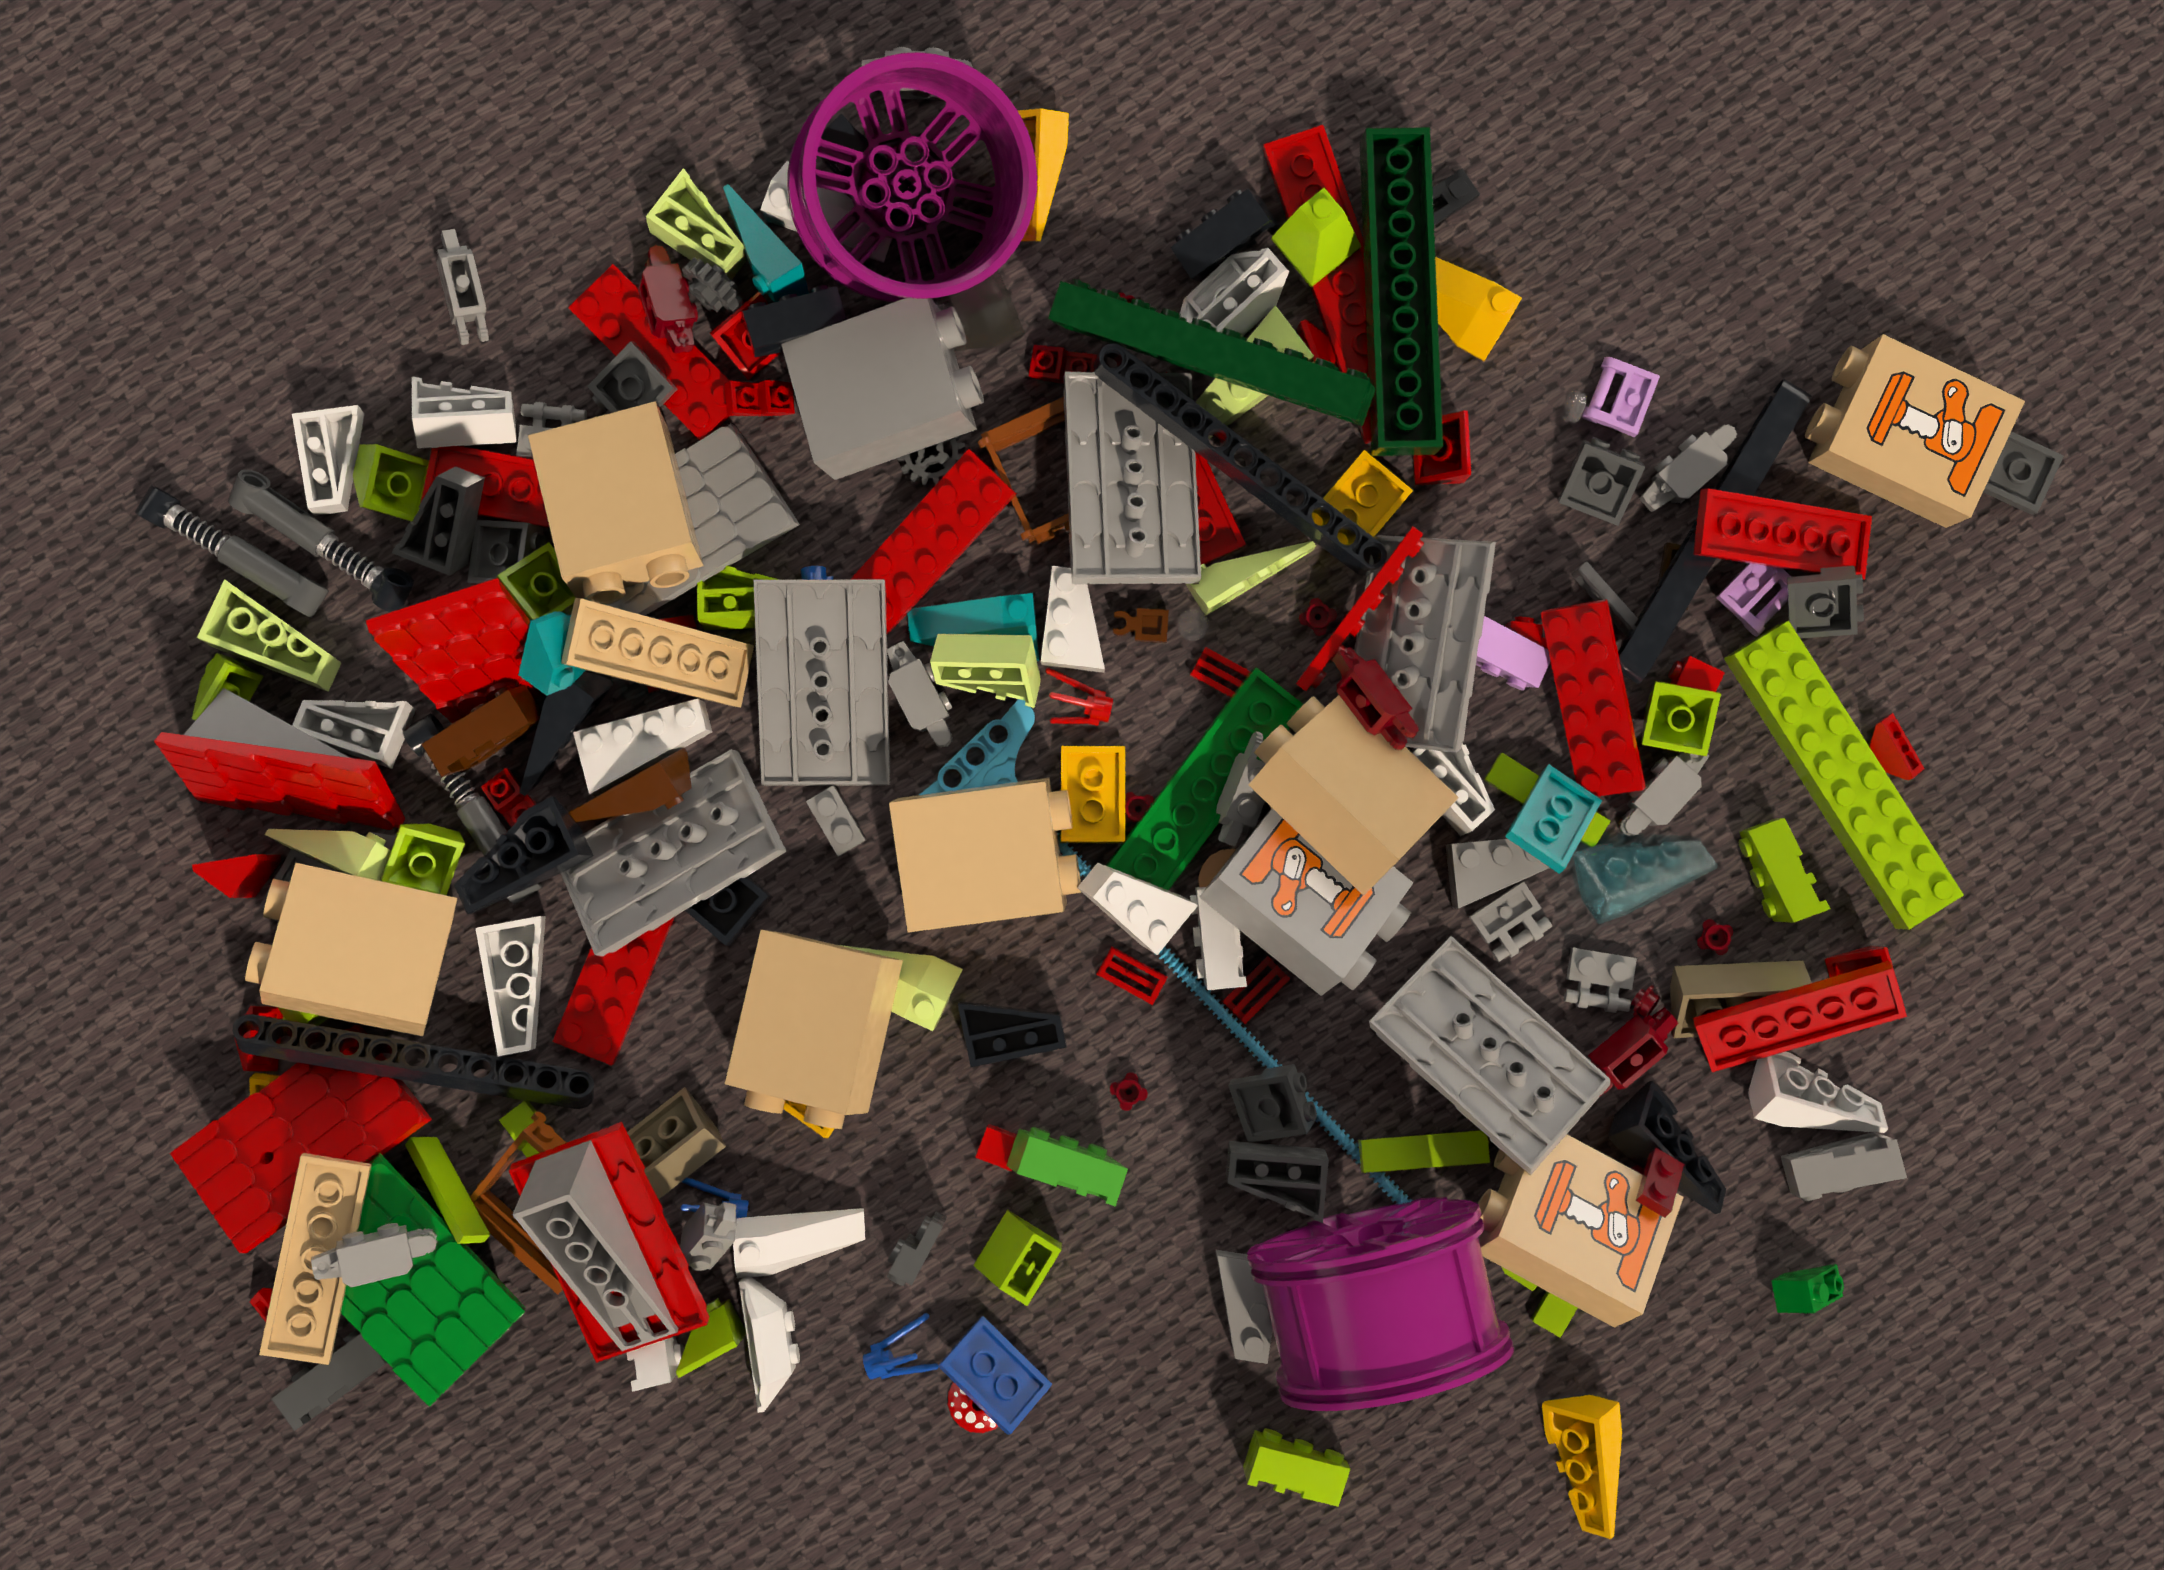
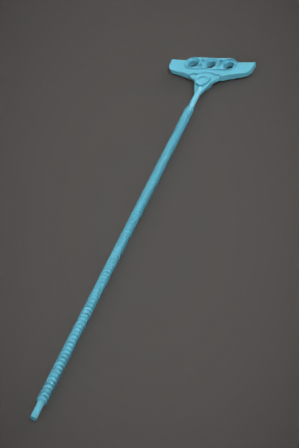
M1018 699L1001 720H993L988 723L939 771L938 780L919 795L1018 782L1015 777V762L1019 749L1035 722V714L1032 708L1025 706L1026 701ZM1001 725L1006 728L1008 736L1004 742L994 743L991 741L989 733L994 726ZM974 747L982 749L985 755L984 761L976 766L969 764L966 758L967 752ZM951 769L959 771L962 777L961 783L954 788L946 786L943 780L944 774ZM1058 832L1059 849L1063 854L1062 856L1077 854V851L1073 852V846H1068L1069 843H1061L1060 833ZM1077 856L1080 876L1086 877L1091 871V865L1087 866L1085 864L1087 861H1082V856ZM1164 947L1160 951L1159 959L1163 958L1165 960L1163 963H1168V968L1172 967L1174 969L1172 971L1173 974L1176 972L1178 974L1177 978L1181 977V982L1185 981L1187 983L1186 987L1190 986V991L1196 992L1195 996L1200 997L1199 1001L1203 1000L1205 1002L1203 1005H1208V1010L1212 1009L1214 1011L1212 1014H1217L1218 1020L1222 1019L1221 1024L1225 1023L1227 1025L1226 1029L1230 1028V1033H1235V1038L1239 1037V1042L1245 1043L1244 1047L1249 1048L1248 1052L1252 1051L1254 1053L1253 1057H1258V1062H1263L1262 1066L1266 1065L1267 1068L1283 1066L1282 1064H1277V1059H1272L1274 1057L1272 1054L1269 1056V1050L1265 1051V1046H1260L1259 1040L1257 1042L1254 1040L1255 1036H1250V1031L1248 1033L1245 1031L1247 1028L1241 1026L1242 1022H1237V1017H1232L1233 1013H1228V1008H1223V1003L1220 1005V999L1216 1000L1214 998L1216 995H1211V990L1207 991L1205 989L1206 986L1201 985V980L1199 982L1196 980L1197 976L1194 977L1192 975L1193 971L1189 972V967L1185 968L1183 966L1184 962L1180 963L1178 961L1180 958H1175V953L1171 954V948L1167 949ZM1306 1092L1307 1102L1312 1101L1316 1107L1317 1117L1315 1121H1319V1126H1324V1131H1329L1328 1135H1333V1140H1338L1337 1144L1339 1146L1343 1145L1342 1150L1346 1149V1154H1351V1159H1356L1355 1163L1359 1164V1144H1354V1139H1349L1350 1135L1344 1134L1345 1130L1340 1129L1341 1125H1336V1120H1331L1332 1116H1327V1111H1322L1323 1107L1317 1106L1318 1101L1314 1102V1097H1309V1092ZM1385 1171L1369 1173V1178H1374L1373 1182H1378V1187H1383L1382 1191H1387L1388 1197L1392 1196V1202L1396 1201V1204L1413 1201L1412 1199H1407V1194L1403 1195L1404 1191L1402 1189L1398 1190V1185H1393L1395 1182L1389 1180V1175L1385 1176Z

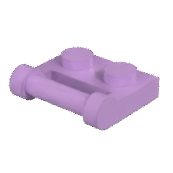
M1604 357L1601 365L1603 371L1590 405L1585 407L1582 418L1635 437L1638 435L1660 376L1618 359ZM1620 374L1624 377L1610 413L1601 411L1614 375Z
M1748 563L1716 598L1744 624L1747 630L1754 636H1759L1765 630L1764 625L1788 601L1787 577L1791 576L1783 568ZM1778 582L1782 589L1754 616L1749 610Z

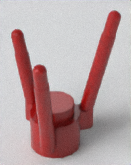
M1046 668L1045 672L1092 695L1087 696V699L1084 700L1050 692V698L1084 707L1083 714L1089 715V717H1052L1050 719L1052 724H1091L1098 726L1100 721L1108 723L1113 698L1106 697L1105 691L1096 690L1051 668Z

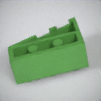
M1031 1127L1030 1131L1018 1130L1006 1165L1019 1175L1055 1187L1060 1185L1074 1189L1076 1194L1085 1197L1087 1193L1099 1196L1106 1201V1204L1116 1206L1128 1168L1106 1154L1107 1149L1090 1143L1088 1148L1078 1146V1140L1064 1135H1060L1059 1140L1050 1138L1048 1131L1036 1127Z

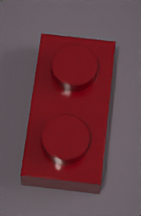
M1655 1147L1648 1156L1636 1201L1665 1218L1672 1211L1684 1164Z

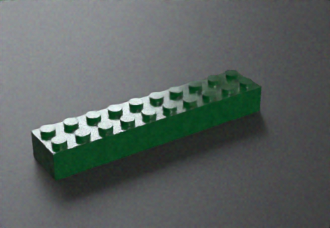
M1430 127L1366 128L1359 145L1368 376L1371 384L1376 388L1370 404L1372 456L1435 455L1443 447Z
M1072 279L1071 284L1060 281L1048 319L1065 329L1107 343L1118 344L1123 348L1360 426L1364 424L1376 388L1371 384L1370 378L1366 377L1367 374L1348 368L1347 373L1339 371L1338 367H1335L1336 364L1327 360L1316 358L1315 363L1308 361L1307 357H1304L1303 353L1293 349L1285 348L1284 353L1277 351L1278 348L1274 347L1272 343L1262 339L1254 338L1253 343H1251L1241 333L1228 328H1223L1222 333H1220L1211 326L1212 324L1197 318H1193L1192 322L1189 323L1186 322V318L1181 317L1180 313L1166 308H1162L1161 313H1158L1157 309L1150 307L1151 304L1132 298L1131 303H1128L1127 299L1120 297V294L1103 288L1101 293H1097L1098 290L1080 280Z

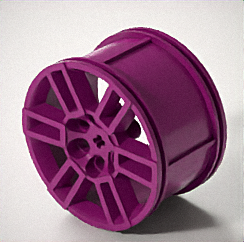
M920 52L900 53L874 60L849 74L807 117L797 135L789 159L787 172L788 201L793 222L805 248L822 270L835 281L860 295L885 302H896L904 298L933 299L959 293L983 282L1005 264L1014 253L1025 235L1034 210L1037 194L1036 159L1028 130L1020 114L1005 93L989 78L969 65L946 56ZM902 88L924 91L946 102L942 111L919 137L913 136L909 132L899 93ZM879 90L883 94L892 132L889 134H883L870 98V93ZM849 102H853L856 105L869 143V147L864 152L821 138L829 120ZM960 115H964L970 122L969 126L945 150H939L936 146L937 141ZM978 140L984 141L992 161L995 174V186L992 188L954 179L950 168ZM906 145H914L918 149L920 155L917 162L907 159L905 155ZM876 153H882L888 158L889 166L887 170H879L875 166L873 160ZM817 156L851 166V176L847 177L817 170ZM931 168H935L941 173L942 183L940 186L933 185L929 181L928 173ZM908 179L911 182V185L908 186L911 192L907 190L902 193L898 188L901 185L898 180ZM869 185L877 186L880 189L882 197L879 203H873L867 198L866 190ZM817 187L850 194L854 207L832 229H830L820 206ZM958 196L992 205V216L987 218L954 207L953 199ZM923 201H930L935 206L933 218H927L922 214L921 204ZM893 209H898L904 214L905 222L903 226L897 227L891 222L890 213ZM941 221H946L983 235V239L974 252L955 269H950L937 232V225ZM861 223H866L870 228L868 233L848 253L841 243ZM885 237L893 238L897 241L906 279L905 283L883 277L862 265ZM922 238L934 273V278L929 281H923L914 247V240Z
M1431 1197L1350 1214L1340 1213L1323 1217V1223L1316 1220L1307 1222L1308 1225L1285 1232L1263 1243L1255 1244L1248 1250L1247 1259L1249 1266L1252 1268L1251 1276L1255 1282L1263 1286L1280 1357L1281 1367L1276 1373V1381L1279 1386L1282 1402L1294 1408L1312 1411H1342L1390 1405L1426 1397L1469 1383L1494 1371L1511 1358L1514 1353V1346L1510 1338V1330L1508 1325L1497 1317L1478 1236L1483 1233L1485 1228L1483 1220L1480 1218L1481 1210L1479 1204L1468 1200Z

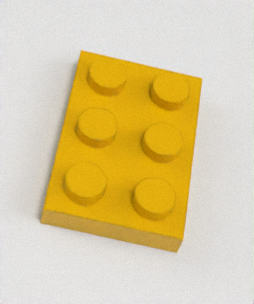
M1364 450L1323 499L1372 537H1375L1413 490ZM1312 513L1314 523L1322 526V518L1318 514ZM1338 532V540L1342 544L1348 545L1346 535Z
M1061 746V791H1068L1073 826L1072 829L1061 830V843H1124L1125 746Z

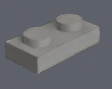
M834 785L806 801L838 857L867 841Z

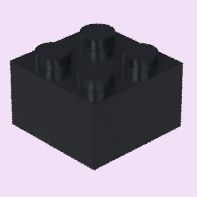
M747 876L739 878L708 899L700 900L685 911L724 945L732 946L773 896Z

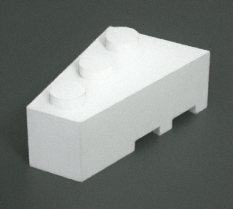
M303 700L292 726L337 751L364 760L376 761L377 764L392 769L405 739L403 731L410 727L416 710L407 701L385 703L376 701Z
M676 1336L627 1352V1360H634L637 1376V1380L631 1381L632 1392L670 1383L677 1376L676 1370L684 1352V1347L682 1344H677Z

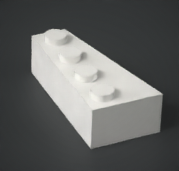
M694 699L573 732L589 795L599 796L613 786L624 782L640 771L712 733V728L705 702L700 699Z
M537 916L476 928L498 1056L536 1049L546 916Z

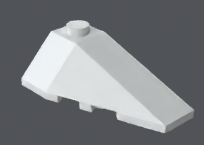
M1785 1051L1757 1059L1748 1091L1755 1119L1783 1127L1885 1133L1888 1130L1880 1102L1848 1084L1842 1088L1837 1087L1827 1079L1828 1073L1819 1068L1815 1074L1799 1065L1801 1058Z
M864 1208L736 1218L737 1226L735 1242L733 1243L737 1278L770 1276L865 1240Z

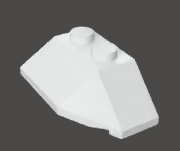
M1269 248L1261 249V251L1232 254L1184 298L1180 311L1181 317L1186 318V322L1189 323L1192 322L1193 318L1212 324L1211 326L1220 333H1222L1223 328H1228L1244 336L1277 305L1289 271Z
M746 1277L739 1281V1289L757 1412L759 1413L766 1410L796 1368L795 1364L800 1362L798 1344H792L790 1331H795V1320L793 1312L787 1311L786 1302L752 1277Z

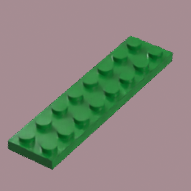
M1253 668L1153 801L1149 809L1144 813L1140 821H1138L1126 837L1125 842L1120 845L1105 866L1162 889L1169 890L1219 824L1221 815L1216 813L1218 801L1235 758L1239 753H1245L1253 733L1256 731L1262 733L1264 741L1281 724L1289 730L1290 727L1287 725V722L1304 704L1258 668Z

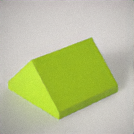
M1655 681L1645 708L1641 744L1707 757L1721 693Z

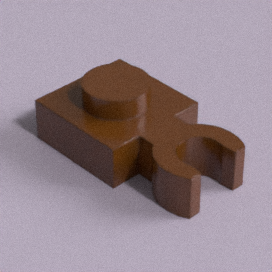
M1137 608L1136 617H1131L1125 611L1114 612V618L1124 619L1126 626L1123 629H1113V634L1125 636L1129 632H1135V641L1167 643L1169 610Z

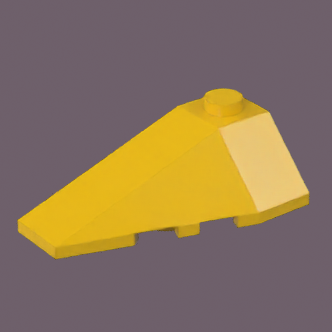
M1047 109L1018 110L1028 130L1037 167V194L1034 210L1021 242L1041 241L1067 149L1069 113Z
M1435 257L1438 324L1450 336L1449 338L1456 346L1485 361L1522 297L1489 279Z
M1594 1395L1544 1401L1542 1403L1545 1435L1549 1444H1556L1561 1460L1556 1462L1560 1473L1566 1472L1572 1485L1568 1495L1582 1531L1612 1539L1615 1530L1622 1440L1620 1404L1617 1401Z

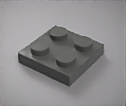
M2011 431L1983 493L2034 515L2038 513L2064 455Z

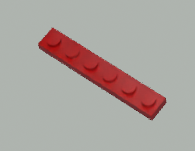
M1412 526L1298 679L1296 684L1305 691L1310 686L1315 689L1318 687L1327 674L1323 671V668L1329 660L1333 661L1332 658L1338 651L1346 649L1342 645L1343 641L1349 634L1353 637L1357 635L1366 622L1361 617L1368 608L1374 611L1385 597L1381 593L1382 589L1388 582L1394 585L1405 569L1400 565L1407 556L1414 558L1424 545V542L1420 540L1423 536L1422 532Z

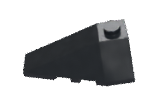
M551 796L525 810L516 819L517 822L512 828L495 841L494 847L484 857H480L455 883L454 887L467 914H472L565 872L594 856L580 826L555 797Z

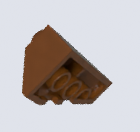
M680 749L568 812L575 822L652 811L662 805H665L667 810L684 801L682 794L692 788L686 749Z

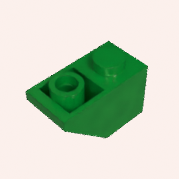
M1837 1264L1787 1272L1771 1280L1777 1313H1815L1843 1297L1844 1283L1839 1275Z

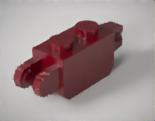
M655 245L649 248V259L645 263V270L642 273V280L638 289L648 324L654 336L659 339L667 338L673 353L690 352L694 346L692 328L694 322L698 320L697 307L694 302H690L688 295L689 283L682 276L679 264H671L669 255L665 251L666 249L663 246Z
M1351 647L1338 651L1332 658L1342 676V679L1337 684V693L1367 732L1373 735L1381 733L1392 748L1402 750L1408 743L1406 737L1414 738L1419 731V727L1409 714L1413 708L1375 659L1366 661L1361 656H1358Z
M1663 1007L1654 1015H1648L1643 1019L1636 1014L1588 1055L1591 1062L1610 1078V1086L1603 1094L1614 1086L1618 1090L1627 1088L1667 1054L1668 1047L1664 1041L1667 1039V1035L1679 1023L1666 1008Z

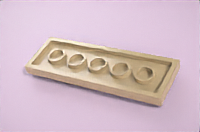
M575 598L561 664L741 708L754 645L589 600Z
M307 1153L301 1155L259 1355L329 1365L331 1362L347 1285L343 1283L342 1277L315 1280L311 1258L336 1248L337 1241L343 1240L342 1237L344 1235L358 1232L372 1164Z

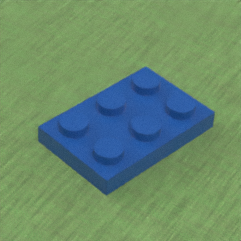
M984 1316L976 1321L938 1365L1007 1435L1016 1429L1053 1385Z

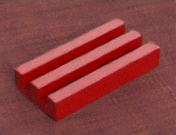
M1205 647L1190 676L1231 698L1235 692L1200 673L1201 667L1237 687L1243 681L1206 662L1207 656L1244 677H1247L1251 671Z
M1111 946L1096 974L1151 1005L1154 1004L1168 978L1166 975ZM1115 955L1154 976L1159 981L1155 985L1111 960ZM1109 966L1153 990L1152 994L1149 996L1105 972L1107 967Z
M1268 956L1246 976L1247 985L1267 965L1272 970L1237 1005L1232 1000L1245 987L1234 988L1222 1000L1244 1024L1290 980ZM1278 975L1280 979L1243 1014L1241 1010Z

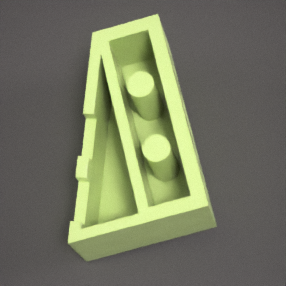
M683 168L646 215L649 231L688 259L692 260L695 257L697 260L701 259L705 265L707 263L711 267L717 265L732 280L746 262L744 245L720 214L716 213L702 191H699Z
M937 634L930 660L936 684L971 693H976V689L995 693L996 699L1004 701L1006 696L1024 700L1026 701L1025 706L1035 708L1041 678L1032 636Z

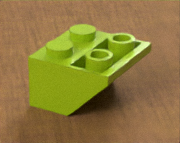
M1007 1209L973 1266L1000 1290L1028 1306L1060 1254L1062 1243Z

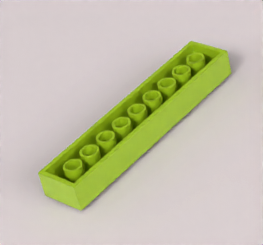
M1786 621L1774 626L1726 656L1724 660L1895 929L1910 930L1964 896L1791 623Z

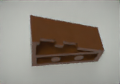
M507 685L493 694L495 697L493 700L477 705L471 710L469 715L453 722L448 728L421 744L441 777L479 765L539 723L542 711L526 685L516 688Z

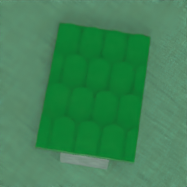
M379 1153L369 1163L372 1166L358 1232L362 1231L364 1235L378 1232L377 1228L391 1223H398V1226L406 1225L408 1232L429 1228L433 1229L437 1235L436 1250L434 1249L429 1254L426 1253L423 1256L413 1258V1266L407 1274L355 1287L347 1285L341 1314L393 1368L392 1370L430 1407L441 1394L525 1313V1306L466 1244H457L447 1223Z

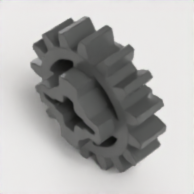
M693 257L682 269V272L685 274L684 278L690 282L688 288L690 293L708 311L713 312L715 310L718 313L721 312L728 318L743 305V300L737 296V285L717 265L711 267L708 263L705 265L701 259L697 260Z
M961 435L949 439L953 449L952 458L944 451L948 440L926 447L930 450L936 447L938 453L936 457L931 455L927 458L926 448L918 450L919 457L915 465L911 461L910 454L898 457V462H906L901 468L904 474L912 472L910 479L913 483L921 478L922 485L925 488L929 485V481H934L936 485L963 456L959 452L966 449L965 443H957ZM931 468H942V470L938 472L928 473L929 469Z

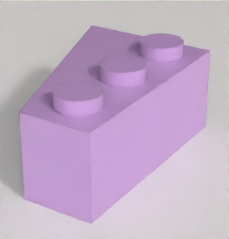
M1484 616L1476 665L1489 675L1495 677L1502 676L1508 679L1506 683L1519 690H1524L1525 687L1539 688L1550 663L1548 649Z

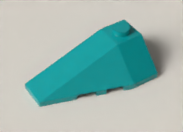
M729 184L724 186L723 189L728 208L741 243L744 245V250L754 275L752 280L757 290L762 295L767 294L774 303L779 302V298L788 294H797V296L809 294L802 262Z
M1033 593L913 608L907 613L911 642L934 647L937 634L1032 636L1036 659L1039 661Z
M552 612L530 621L518 675L546 696L571 686L586 671L561 664L571 615H566L563 612Z

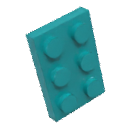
M1548 764L1541 772L1505 837L1560 874L1567 867L1602 800Z

